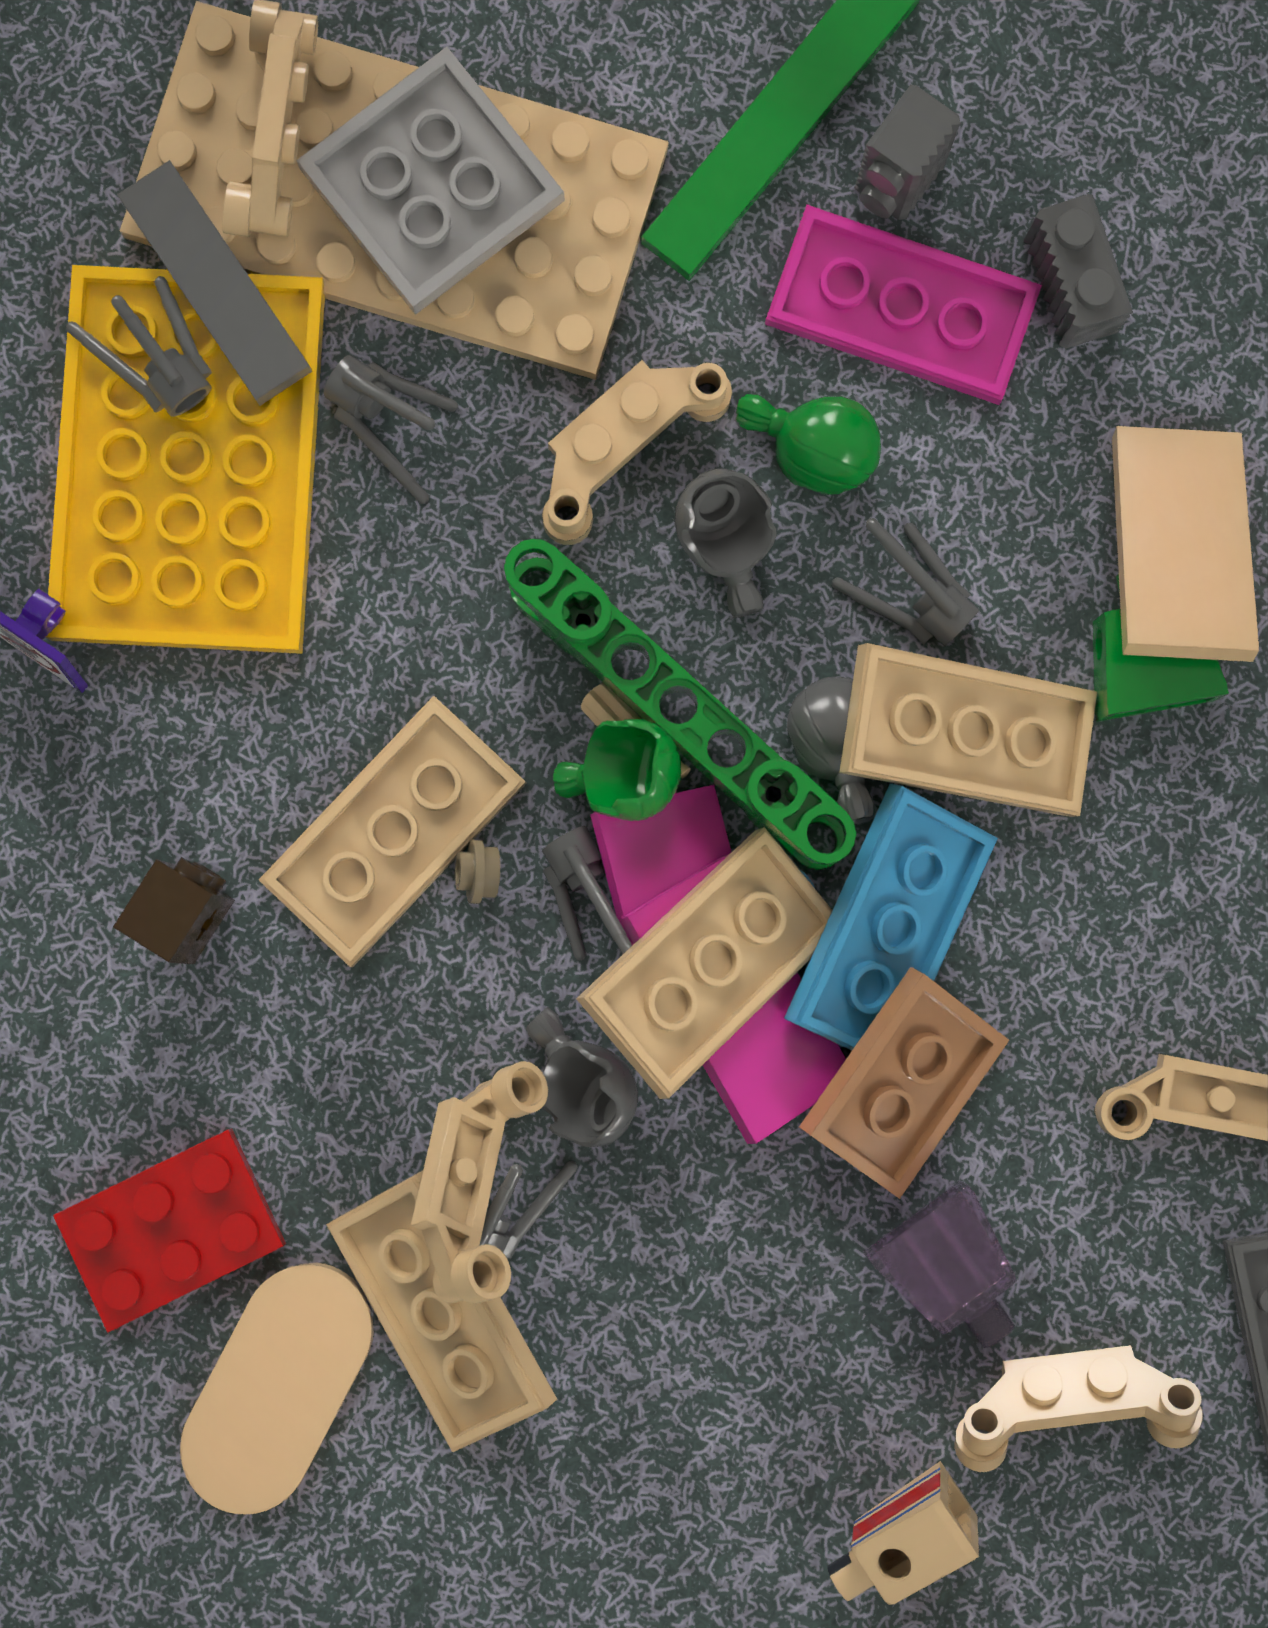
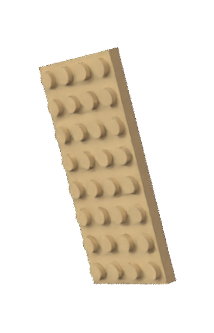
M196 1L136 182L170 160L247 274L323 277L325 299L594 380L597 379L668 152V141L479 85L564 191L565 201L415 315L301 172L297 161L295 164H284L281 196L292 198L293 201L288 237L251 231L250 237L223 233V205L228 182L251 185L252 153L267 54L249 50L251 17ZM317 37L315 54L301 53L299 61L308 63V83L304 103L293 102L290 124L300 126L297 159L419 67ZM126 210L120 228L123 237L151 246Z

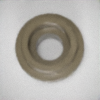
M470 840L467 852H458L456 856L455 886L456 890L466 891L468 903L480 904L482 897L496 898L498 894L500 855L497 847H484L482 840Z

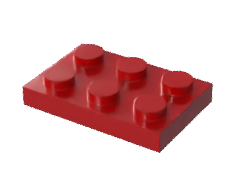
M232 1128L53 1215L107 1333L286 1245L284 1237Z

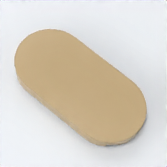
M322 1263L290 1266L264 1281L248 1302L184 1425L181 1437L180 1454L185 1475L195 1492L215 1508L234 1514L264 1512L286 1500L296 1490L306 1475L366 1360L373 1341V1320L370 1308L366 1302L367 1299L359 1284L345 1272Z

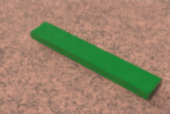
M837 0L641 236V244L690 281L918 5L920 0Z

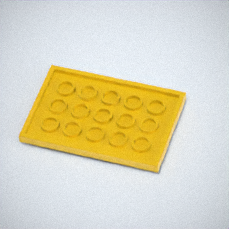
M72 265L68 322H76L147 381L149 376L144 369L151 361V358L128 329L124 320L113 307L111 300L116 295L122 296L163 351L175 348L180 355H184L155 286V279L163 276L167 280L173 296H175L200 356L212 371L205 378L211 385V390L201 402L181 415L171 417L165 408L155 413L138 391L67 332L48 595L60 603L59 607L66 612L59 624L46 638L51 641L302 654L325 307L323 277L248 274L312 370L311 373L259 406L168 270Z

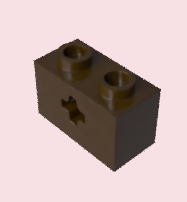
M183 857L179 859L176 865L156 859L113 928L169 963L195 964L235 899L221 891L227 881L196 861L192 863Z

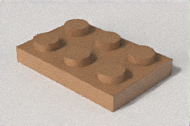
M910 967L799 1128L900 1199L1005 1048L1009 1039L924 973Z

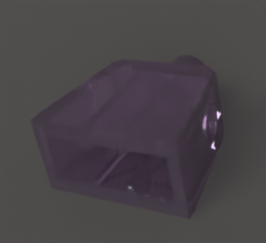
M958 1181L862 1251L868 1261L942 1335L950 1332L964 1321L982 1347L988 1348L1002 1340L1014 1329V1323L999 1304L996 1297L1010 1288L1017 1279L975 1193L968 1184Z

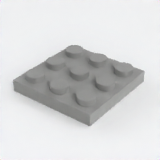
M445 47L296 160L301 172L415 315L565 201L564 191L448 47Z

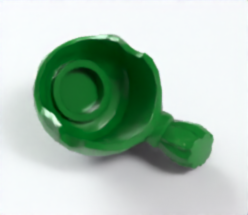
M746 394L739 399L736 409V421L740 427L746 430L767 432L769 436L776 438L777 462L782 473L794 485L802 486L825 495L840 494L863 484L879 465L881 455L879 428L871 413L855 400L843 396H824L806 402L793 411L787 412L780 407L775 409L760 395Z
M644 719L603 721L595 728L589 740L584 764L569 761L558 763L553 774L555 792L564 798H575L586 792L590 808L599 814L628 821L645 820L662 811L673 798L681 777V760L673 738L655 723Z

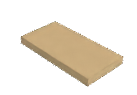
M1116 426L1112 437L1123 655L1253 662L1259 652L1242 433Z
M869 643L858 645L839 773L1057 815L1080 816L1097 691Z
M433 696L263 874L259 881L347 965L354 967L456 859L457 853L462 852L469 845L470 840H474L525 786L526 781Z
M765 827L757 829L576 999L660 1099H668L811 959L833 910Z
M422 1170L326 1225L451 1451L455 1452L547 1409L557 1400V1397L501 1297L472 1304L465 1300L456 1303H446L437 1296L433 1287V1276L436 1269L422 1230L411 1226L423 1174Z

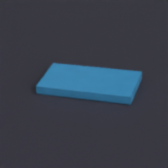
M890 783L784 1019L852 1051L910 967L924 973L933 981L935 980L998 838L909 789Z

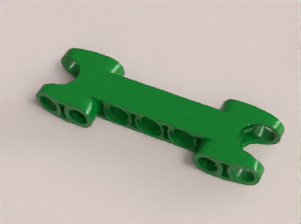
M529 539L521 541L510 550L505 559L504 572L512 601L517 608L562 650L580 661L642 719L653 722L664 729L676 743L677 751L734 801L759 829L765 827L780 847L793 860L807 869L821 870L831 867L850 853L855 844L856 829L854 821L847 811L798 766L778 755L609 601L604 591L553 545L544 540ZM539 553L548 558L543 559L536 557L532 559H527L518 566H516L519 559L526 554ZM542 571L550 575L549 579L542 585L526 586L521 583L524 576L530 572ZM577 616L583 620L590 617L591 624L589 627L584 624L577 627L575 619ZM636 650L646 657L649 668L643 676L638 679L627 680L615 673L612 668V662L622 651ZM675 692L688 695L696 706L694 717L688 722L681 724L668 721L661 714L659 707L663 698ZM721 735L734 737L742 745L744 752L742 761L736 766L728 768L718 766L709 757L707 750L709 742ZM768 788H779L781 791L779 801L770 802L766 798ZM815 823L823 824L832 831L835 837V848L832 853H821L811 846L807 837L809 825Z

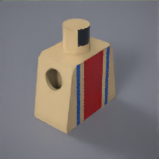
M941 1461L854 1521L852 1550L827 1566L830 1578L846 1601L852 1600L872 1586H875L888 1605H892L979 1557L977 1514Z

